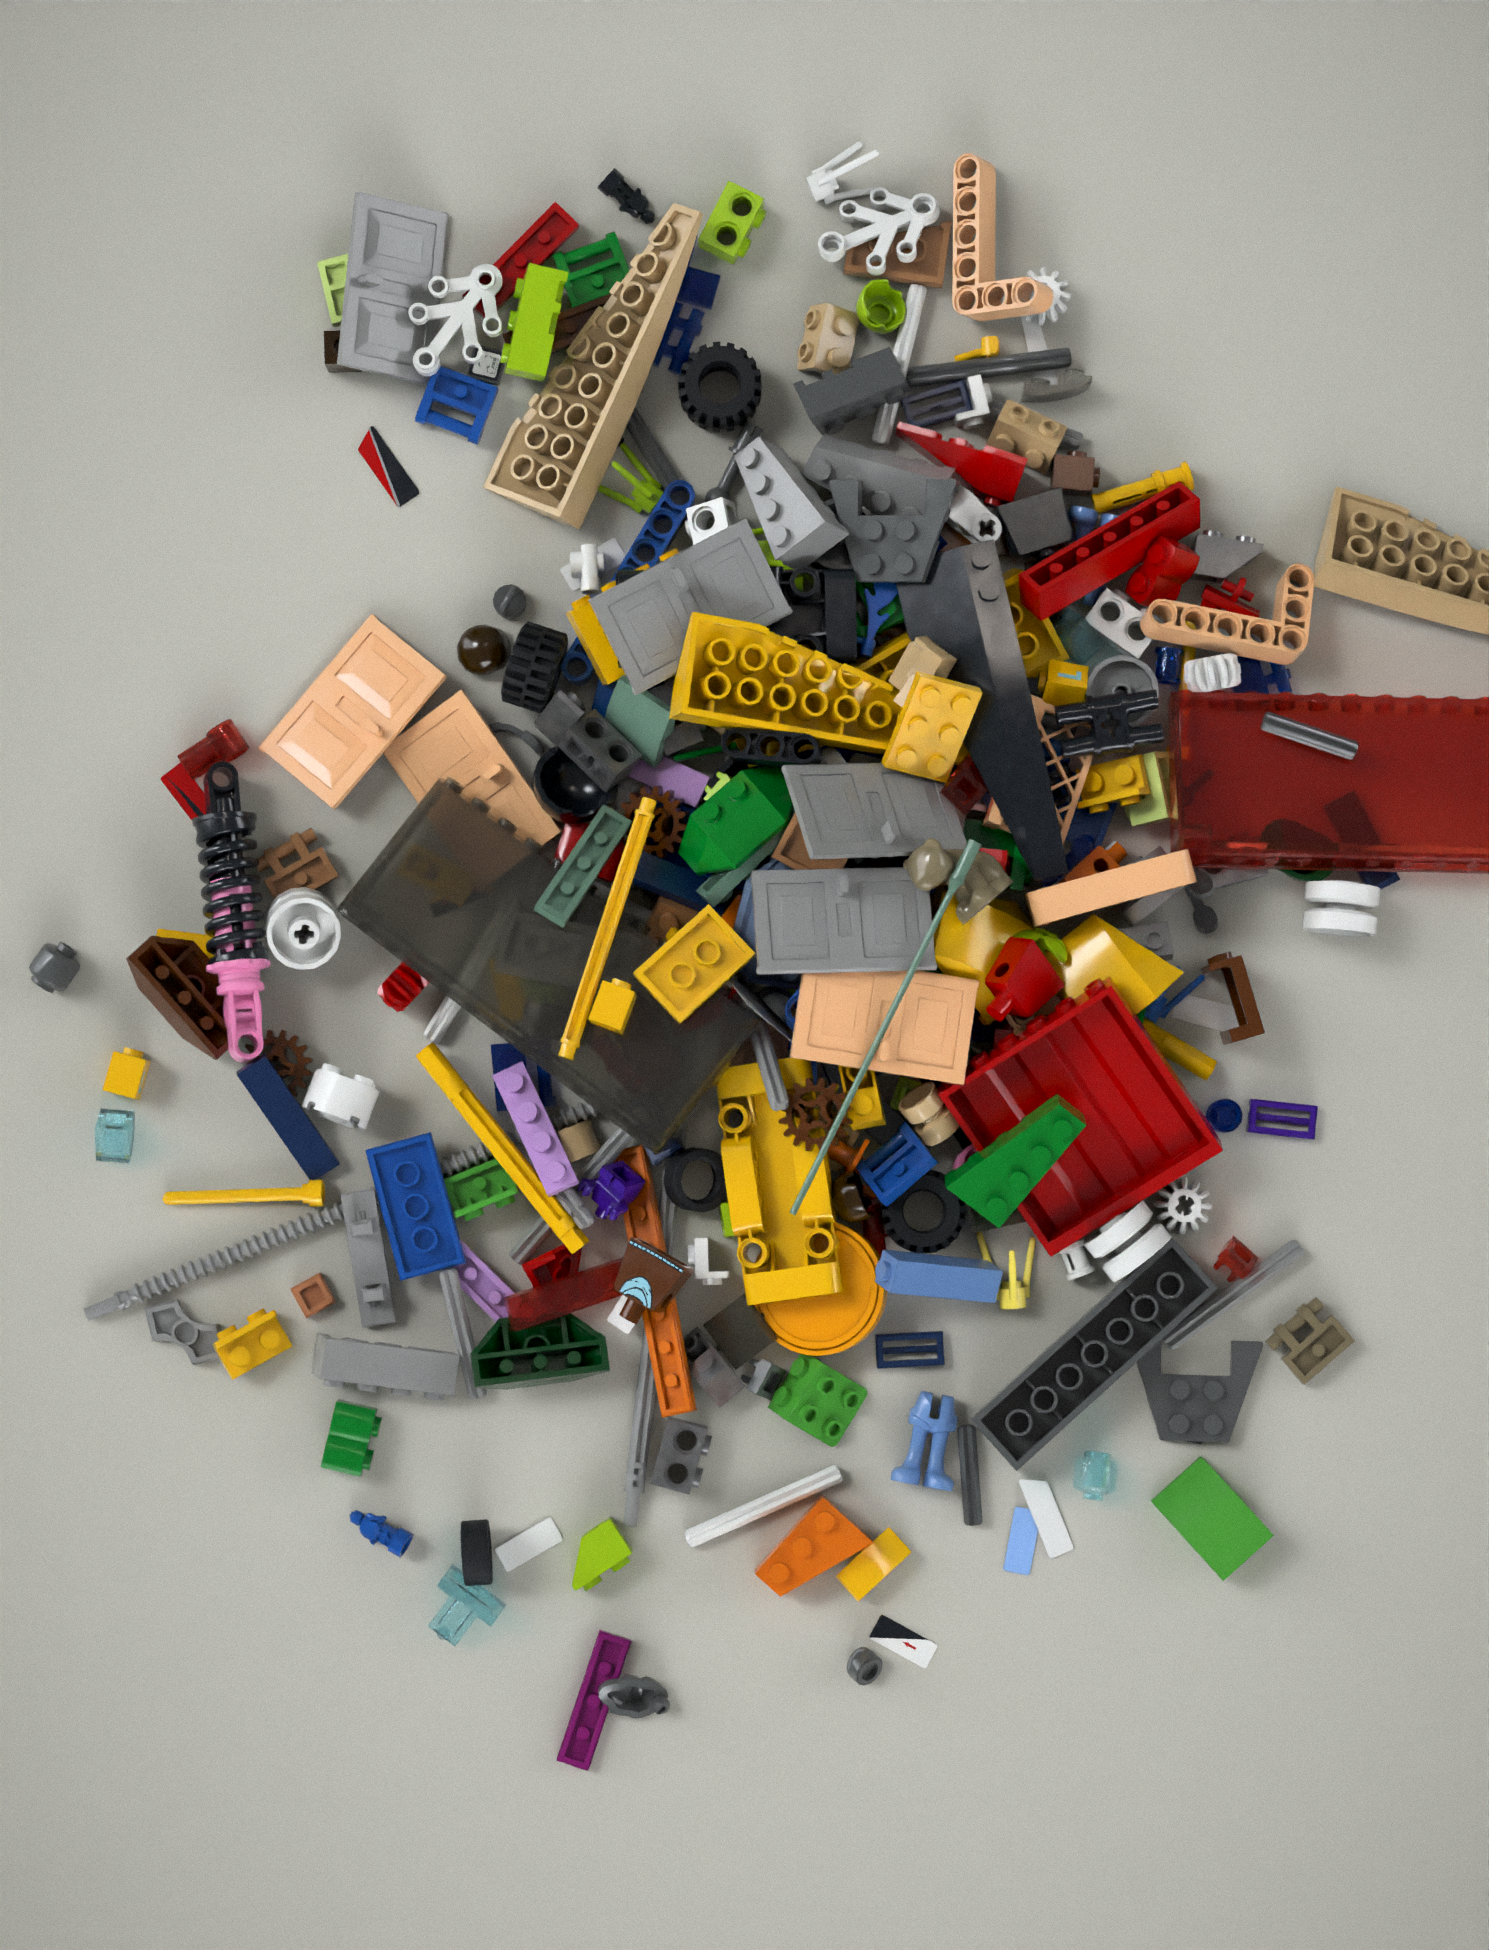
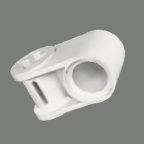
M962 487L953 497L949 508L951 512L946 523L957 532H960L972 544L994 539L997 546L1002 530L1000 520L982 505L973 493ZM989 527L992 529L991 536L989 534L983 537L980 536L981 528L983 530H987Z

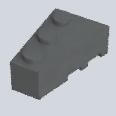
M890 347L851 361L852 367L834 375L832 369L822 372L823 379L805 386L803 380L793 383L809 419L821 435L838 433L846 427V423L856 418L858 420L865 419L873 415L876 408L885 403L888 405L895 404L905 398V393L911 391L899 362Z

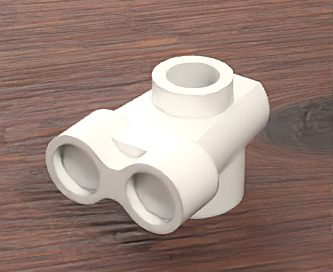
M596 544L581 545V551L570 552L572 579L581 578L582 594L584 596L589 594L590 598H593L602 593L599 573L606 572L604 553H598Z

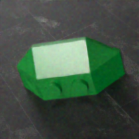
M763 766L741 770L690 815L678 853L698 876L706 875V873L738 869L789 824L794 806L781 768Z

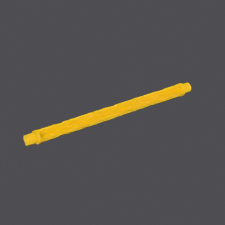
M642 797L639 809L635 810V817L563 1037L560 1039L562 1044L558 1053L559 1057L573 1060L576 1048L580 1047V1040L652 820L655 818L653 813L657 802L653 799Z

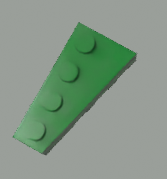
M1058 1094L1021 1119L1022 1122L1008 1132H1003L982 1151H977L970 1156L968 1161L956 1170L953 1169L944 1175L945 1187L998 1228L1002 1226L1086 1127L1084 1114Z

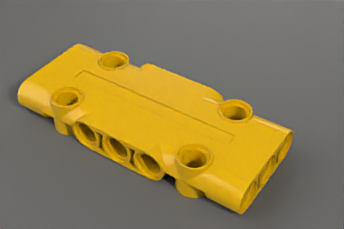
M795 1058L777 1060L787 1093L792 1095L796 1093L793 1084L798 1083L804 1088L806 1087V1078H812L813 1080L811 1061ZM758 1063L714 1070L720 1109L718 1122L722 1127L724 1137L721 1140V1155L730 1220L734 1236L738 1238L737 1257L742 1266L747 1306L843 1292L838 1257L839 1240L834 1229L836 1211L833 1208L831 1198L832 1179L828 1151L796 1215L789 1213L820 1151L817 1144H815L814 1149L810 1152L805 1149L806 1142H803L799 1147L793 1145L795 1135L790 1137L784 1136L783 1133L789 1127L788 1125L779 1124L778 1120L786 1117V1112L781 1110L773 1111L771 1109ZM812 1092L802 1098L807 1101L815 1100L816 1095L815 1092ZM810 1108L809 1113L813 1116L811 1123L814 1120L819 1121L820 1108L818 1110ZM739 1109L743 1114V1122L739 1127L733 1128L729 1123V1115L733 1110ZM794 1113L795 1123L798 1127L801 1120L796 1115V1113ZM824 1129L816 1130L810 1137L818 1138L824 1136ZM821 1233L826 1235L829 1240L828 1249L823 1253L817 1252L814 1248V1239ZM754 1243L758 1244L762 1249V1257L755 1263L747 1255L748 1248Z

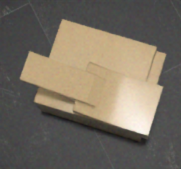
M927 636L916 637L914 641L908 644L888 682L900 690L893 701L902 708L917 671L947 679L957 661L955 657L945 652L944 649L941 650L942 648L939 645H935L936 643L932 642Z

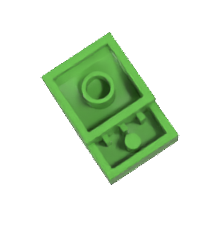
M1201 1456L1151 1500L1154 1506L1223 1581L1274 1536Z

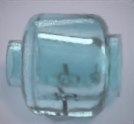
M1084 1450V1456H1078L1075 1459L1072 1482L1074 1489L1083 1492V1499L1103 1501L1104 1494H1112L1116 1490L1118 1463L1111 1459V1453Z

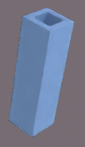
M882 1250L880 1261L875 1269V1282L889 1293L995 1303L1003 1271L988 1260Z

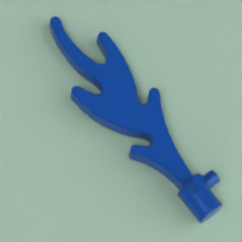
M873 583L874 596L871 595L868 589L864 590L868 607L867 638L857 637V644H861L859 655L862 657L872 658L876 644L874 640L876 632L889 619L888 613L879 616L877 613L889 605L898 595L895 583Z

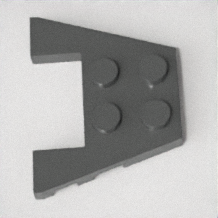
M927 479L925 515H862L863 481L830 480V489L840 524L850 533L844 539L855 572L856 581L860 583H925L940 543L938 541L944 522L948 520L951 512L949 508L954 494L958 492L960 481L957 479Z
M1162 1340L1159 1341L1137 1361V1367L1147 1394V1400L1159 1439L1229 1442L1263 1348V1342L1231 1341L1230 1376L1162 1374Z

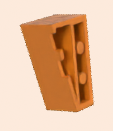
M821 1494L757 1566L755 1575L781 1597L874 1542L872 1538Z

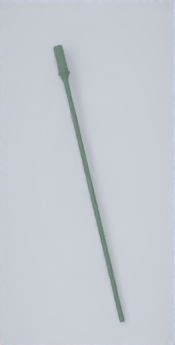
M971 839L968 840L952 875H949L948 891L789 1213L796 1215L953 894L962 884H965L964 880L981 847L980 843Z

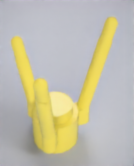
M979 1232L977 1233V1240L983 1260H988L992 1263L984 1236ZM1034 1237L1029 1239L1023 1282L1017 1280L1015 1252L1013 1250L1009 1251V1280L1001 1281V1287L999 1286L996 1300H999L1000 1309L1027 1307L1026 1298L1030 1297V1279L1036 1239Z

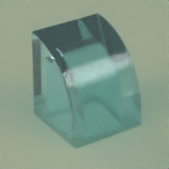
M1070 608L1064 611L1058 622L1056 633L1069 656L1068 659L1075 664L1084 665L1105 643L1085 617Z
M101 1108L95 1126L96 1161L130 1164L134 1142L135 1111Z

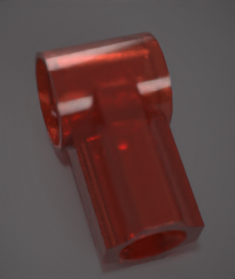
M232 719L225 720L216 725L206 734V738L177 756L193 781L206 774L213 764L221 761L231 762L249 749V745Z

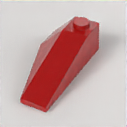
M898 422L895 435L934 465L956 468L951 478L959 480L963 487L976 497L983 499L984 505L997 509V506L1013 502L1028 458L989 445H985L984 449L981 450L974 449L975 447L968 443L966 439L959 437L949 438V441L942 440L943 436L936 431Z

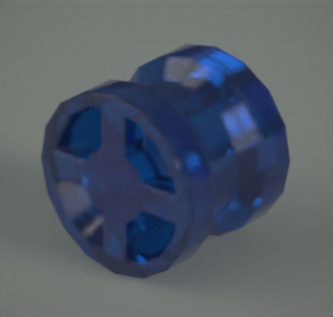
M1230 1099L1214 1101L1206 1111V1119L1216 1132L1227 1133L1234 1131L1242 1122L1243 1114L1240 1106Z

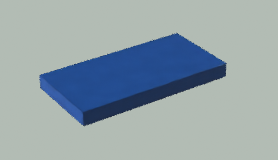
M432 1132L365 1150L400 1281L467 1263Z

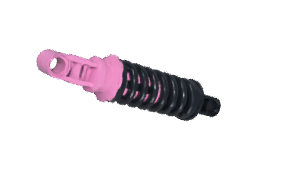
M221 761L213 764L204 777L206 814L193 818L192 824L197 831L196 844L203 848L197 855L198 862L206 866L199 872L200 880L207 884L201 890V897L209 902L203 907V915L211 919L205 924L204 930L208 936L213 937L206 943V950L216 955L208 960L206 972L218 974L220 985L216 989L217 995L224 996L223 1012L227 1028L229 1053L235 1061L247 1063L256 1058L264 1046L262 1006L259 992L264 991L265 988L264 983L260 981V971L270 967L271 962L268 960L267 948L262 946V941L257 942L256 940L264 938L266 935L265 929L255 928V921L263 920L264 913L261 910L253 909V904L262 901V894L259 892L252 893L251 886L259 885L261 879L259 875H245V869L257 867L259 860L256 857H243V851H251L257 848L256 840H242L245 836L252 835L251 832L256 828L255 821H257V815L253 812L241 811L238 772L232 764ZM217 772L225 774L228 777L229 785L226 787L216 785L213 781V774ZM246 1037L253 1042V1053L245 1054L238 1048L239 1038Z

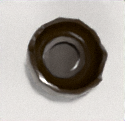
M489 625L471 627L462 634L457 644L458 661L465 670L477 675H489L503 669L507 665L511 654L509 639L501 629Z
M855 1171L840 1174L835 1179L831 1189L832 1204L835 1211L842 1219L849 1222H859L873 1218L875 1214L866 1210L872 1204V1201L863 1196L860 1176Z

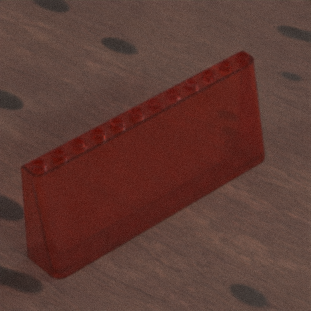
M1188 689L1170 693L1168 699L1170 853L1188 849L1193 867L1489 874V697L1460 699L1456 696L1426 698L1422 695H1416L1407 698L1393 697L1387 694L1377 697L1360 696L1358 694L1327 696L1324 693L1294 695L1290 692L1261 694L1256 691L1227 693L1222 690L1208 693L1192 692ZM1270 711L1355 740L1359 743L1356 756L1349 760L1263 731L1260 728L1262 718L1266 712Z

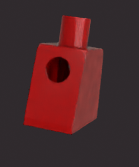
M1010 936L985 977V984L995 997L986 1010L997 1021H1003L1008 1014L1030 1017L1064 987L1065 984L1033 939Z

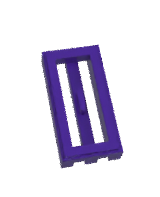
M1249 1099L1250 1107L1246 1132L1315 1139L1318 1106ZM1257 1107L1310 1112L1308 1119L1257 1113ZM1256 1120L1308 1125V1132L1255 1126Z

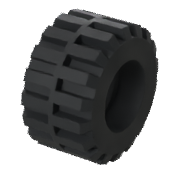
M713 342V346L708 348L704 344L699 347V352L695 353L693 351L688 356V361L683 363L681 374L678 378L681 406L683 411L688 413V418L692 422L697 421L700 428L706 430L707 427L713 429V432L719 433L720 429L726 428L727 432L733 431L734 426L739 424L742 427L744 421H747L748 417L752 418L756 413L757 405L759 406L761 400L760 369L756 367L754 358H749L747 351L742 347L740 350L734 348L735 344L727 342V346H720V342ZM715 371L728 372L739 381V394L727 403L717 404L710 402L700 391V384L704 377Z
M529 621L521 628L514 643L501 688L503 702L541 714L553 697L562 671V662L568 648L566 633Z
M930 1169L888 1207L881 1202L882 1224L888 1236L898 1246L915 1253H934L948 1247L960 1235V1231L965 1225L967 1208L964 1201L945 1187V1174ZM918 1191H928L935 1194L943 1206V1217L940 1223L929 1231L913 1229L904 1218L903 1208L906 1200Z

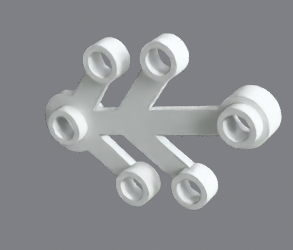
M877 187L870 192V205L875 210L859 206L853 200H846L839 207L841 220L845 223H854L860 220L871 225L845 236L834 231L824 233L818 241L819 254L828 262H836L844 256L846 250L879 237L873 252L866 258L867 271L871 275L878 276L886 270V255L897 230L910 224L905 239L897 244L896 251L897 257L901 262H912L917 256L916 244L924 226L933 224L940 215L938 201L927 193H920L909 199L889 193L882 187ZM879 196L885 198L883 201L880 202L874 200L876 197ZM889 206L902 212L892 216L879 211L885 210ZM847 209H853L855 211L852 214L844 213V211H846ZM920 210L929 211L927 213H918ZM830 248H836V249H838V250L833 251V252H828V251H827V250L830 249ZM905 248H909L912 250L908 254H904L901 252ZM874 261L881 262V265L875 267L872 266L871 263Z
M481 264L476 266L470 276L446 280L442 276H435L429 281V291L435 298H444L451 292L469 291L462 301L432 306L414 303L410 306L408 314L410 320L416 325H423L428 320L450 317L430 345L422 347L415 352L413 364L420 375L432 376L438 372L441 365L439 355L461 325L465 342L462 350L464 359L470 364H476L482 360L483 350L478 343L473 312L481 298L486 316L482 322L484 333L489 337H497L502 333L503 324L498 317L495 295L500 291L503 279L500 271L495 266ZM483 275H489L492 278L488 285H482L479 282ZM441 282L445 284L444 290L442 292H435L433 290L435 283ZM423 309L425 315L421 319H416L413 317L414 311ZM490 321H496L499 327L495 331H489L487 324ZM477 348L479 350L477 357L470 358L467 356L468 349ZM430 355L432 362L429 365H422L420 363L422 356Z

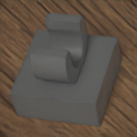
M751 1358L749 1363L756 1367L753 1376L750 1378L742 1374L740 1378L748 1384L746 1389L768 1400H772L787 1371L767 1360L761 1359L759 1361Z

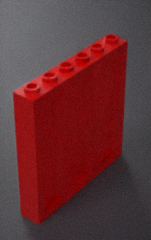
M1111 977L1103 981L1101 978L1092 981L1084 988L1085 992L1075 999L1068 997L1055 1006L1056 1011L1046 1017L1043 1015L1035 1017L1026 1025V1030L1018 1035L1011 1033L998 1042V1047L988 1054L986 1051L975 1055L969 1061L970 1065L966 1067L964 1085L941 1082L938 1085L939 1097L977 1151H982L989 1146L999 1135L1005 1131L1008 1132L1022 1122L1021 1119L1056 1094L1060 1095L1084 1114L1086 1127L1017 1207L1050 1257L1223 1151L1220 1138Z

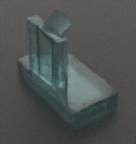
M452 1564L437 1584V1587L450 1597L432 1619L428 1627L437 1633L439 1639L447 1640L453 1646H456L477 1617L491 1627L506 1604L481 1585L465 1586L463 1572Z

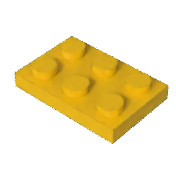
M917 671L881 761L883 766L892 770L947 783L982 696L981 689L976 686Z
M708 904L633 972V976L681 1024L754 958L755 952Z

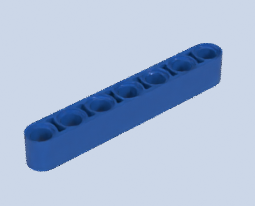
M676 480L667 486L617 570H634L648 563L649 567H652L661 562L659 556L668 551L687 519L686 508L695 505V491L691 484L684 480ZM685 491L690 497L686 504L676 505L671 501V496L674 492ZM667 519L672 523V529L665 534L658 533L654 529L656 521ZM643 547H649L655 552V557L649 562H642L636 556L637 552ZM616 572L612 577L611 581L616 579ZM578 637L574 640L562 662V672L565 679L575 686L586 684L595 672ZM574 661H582L587 666L585 673L579 677L568 673V667Z

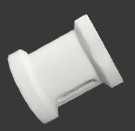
M1084 1239L1077 1240L1057 1253L1061 1254L1068 1272L1066 1275L1067 1281L1096 1270L1094 1265H1090L1083 1248Z

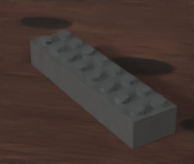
M1172 1237L1160 1250L1116 1285L976 1412L970 1420L1016 1471L1019 1470L1216 1291L1218 1287Z

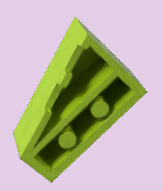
M529 263L524 279L517 277L513 297L519 299L517 311H510L507 330L513 331L510 344L504 343L500 363L506 364L504 373L541 382L544 381L554 342L558 314H560L564 285L567 282L569 272Z

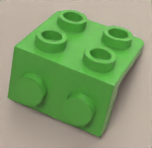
M800 1354L792 1363L790 1372L782 1385L775 1391L768 1408L794 1426L825 1444L834 1447L840 1441L867 1397V1390L816 1357Z

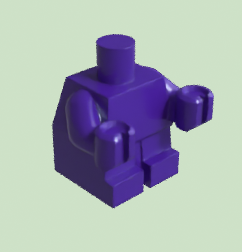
M624 1161L602 1166L599 1178H584L578 1187L579 1192L583 1191V1196H589L593 1192L591 1199L599 1205L595 1215L600 1219H607L608 1215H610L609 1219L615 1221L619 1215L626 1213L628 1205L638 1196L646 1182Z

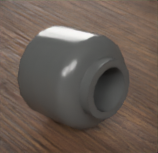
M61 941L57 946L51 943L44 944L29 966V970L33 975L31 980L47 992L53 993L55 990L64 991L80 969L79 962L74 958L77 952Z

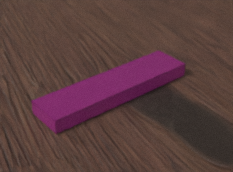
M601 1629L599 1630L556 1761L586 1771L589 1770L609 1710L608 1706L598 1697V1686L606 1680L620 1677L632 1641L631 1639Z

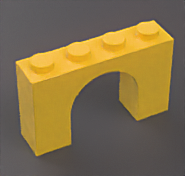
M676 547L662 554L659 558L662 562L679 553ZM646 563L634 570H647L650 567ZM616 579L600 587L601 591L604 592L616 586ZM587 594L571 603L573 609L565 614L602 685H608L618 680L625 673L622 668H618V659L588 601L591 598Z

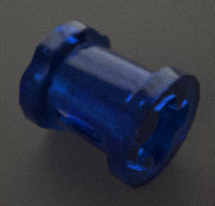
M1163 646L1155 647L1154 653L1157 654L1155 676L1159 684H1181V678L1178 677L1180 658L1184 656L1185 652L1183 649Z

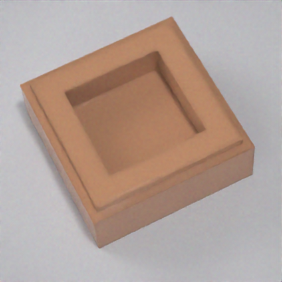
M321 1272L290 1289L305 1318H309L337 1302Z

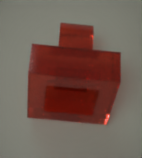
M1233 1235L1223 1246L1213 1268L1218 1270L1220 1266L1227 1265L1232 1270L1226 1279L1227 1281L1232 1282L1237 1276L1243 1280L1252 1271L1258 1257Z

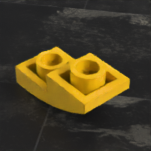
M889 1527L873 1541V1544L866 1547L835 1576L858 1602L911 1553L909 1548Z

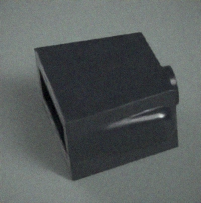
M1062 487L997 506L995 514L1001 522L1009 553L1017 561L1033 556L1036 557V560L1046 559L1053 555L1056 549L1066 547L1074 540V531L1064 503Z

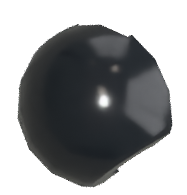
M558 746L550 748L538 760L533 772L534 796L540 806L548 815L565 824H580L593 820L603 804L611 808L618 793L617 784L605 793Z

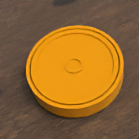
M834 1222V1229L839 1240L838 1257L843 1292L752 1305L759 1323L768 1335L791 1351L811 1356L832 1355L846 1351L859 1344L873 1331L884 1312L888 1291L875 1282V1269L881 1257L865 1236L852 1227L839 1222ZM821 1233L814 1239V1248L819 1253L825 1252L828 1249L829 1240L826 1235ZM762 1249L758 1254L755 1262H758L761 1259Z

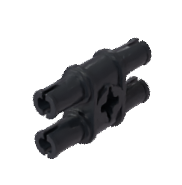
M1117 690V693L1096 697L1087 695L1082 702L1055 706L1057 726L1087 721L1091 727L1089 735L1060 740L1062 758L1068 759L1093 755L1094 758L1100 759L1103 755L1121 752L1130 754L1135 750V747L1164 742L1161 723L1131 727L1127 719L1129 714L1158 709L1159 703L1156 690L1126 694L1125 691ZM1107 714L1110 720L1117 721V727L1112 728V734H1109L1108 729H1102L1101 722L1106 721Z

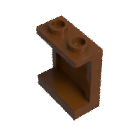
M1230 951L1207 959L1209 965L1201 968L1202 974L1217 970L1222 971L1239 1027L1220 1032L1223 1045L1264 1034L1265 1031L1242 955L1232 957Z

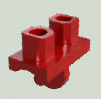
M1242 576L1237 584L1226 579L1222 583L1221 588L1232 593L1231 596L1206 584L1202 591L1201 598L1203 600L1200 606L1218 610L1223 608L1229 612L1258 618L1260 616V610L1238 600L1240 597L1251 602L1255 595L1244 589L1247 579Z

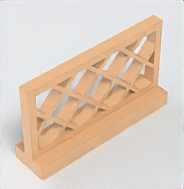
M1031 695L1041 743L1044 742L1052 760L1046 762V766L1055 764L1062 779V782L1051 786V790L1053 791L1065 785L1071 797L1067 806L1059 810L1055 806L1064 845L1093 755L1077 757L1081 765L1079 774L1068 778L1060 763V760L1063 759L1062 755L1057 757L1049 739L1064 732L1067 738H1074L1070 729L1079 725L1091 727L1087 721L1074 723L1069 726L1066 724L1061 725L1062 729L1047 735L1041 721L1044 712L1055 715V706L1043 702L1042 698ZM1076 780L1073 789L1070 782ZM991 797L982 825L994 830L998 828L1011 833L1008 826L1005 825L993 797ZM1066 811L1064 819L1062 820L1060 813Z

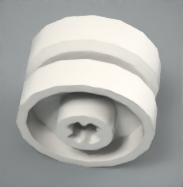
M1343 880L1306 882L1304 899L1310 904L1325 906V908H1314L1303 912L1302 930L1342 936H1376L1378 918L1373 914L1357 911V909H1372L1378 906L1380 899L1379 887Z
M307 887L290 888L277 895L268 906L264 918L267 943L274 957L285 966L298 970L314 969L328 962L337 951L341 939L340 922L331 901L321 892ZM302 925L308 926L306 930L299 931L301 930Z
M1143 1200L1103 1224L1084 1243V1246L1093 1258H1102L1115 1250V1253L1105 1261L1102 1268L1112 1282H1116L1132 1272L1172 1238L1162 1224H1153L1140 1232V1229L1150 1221L1153 1214Z

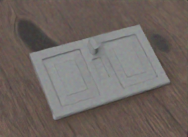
M359 191L355 193L337 365L422 383L425 386L428 385L431 376H422L416 371L413 364V356L418 349L428 347L435 338L438 319L428 320L423 325H416L410 320L408 311L414 303H423L426 306L440 304V299L431 295L428 284L433 277L443 275L449 216L447 212H438ZM435 283L433 290L441 292L442 283ZM417 309L413 313V317L416 319H421L425 315L423 309ZM424 355L420 359L422 365H429L432 362L430 355Z
M743 519L588 600L632 687L634 695H638L676 675L692 612L757 623L765 627L793 612L771 571L747 519Z
M882 763L783 765L781 768L810 859L910 856L916 848L923 845L929 838L939 841L943 849H964L967 844L947 783L885 768Z
M904 867L754 870L750 873L757 955L756 973L758 975L908 971L932 923L930 892L918 889L911 881ZM933 937L916 971L937 969Z

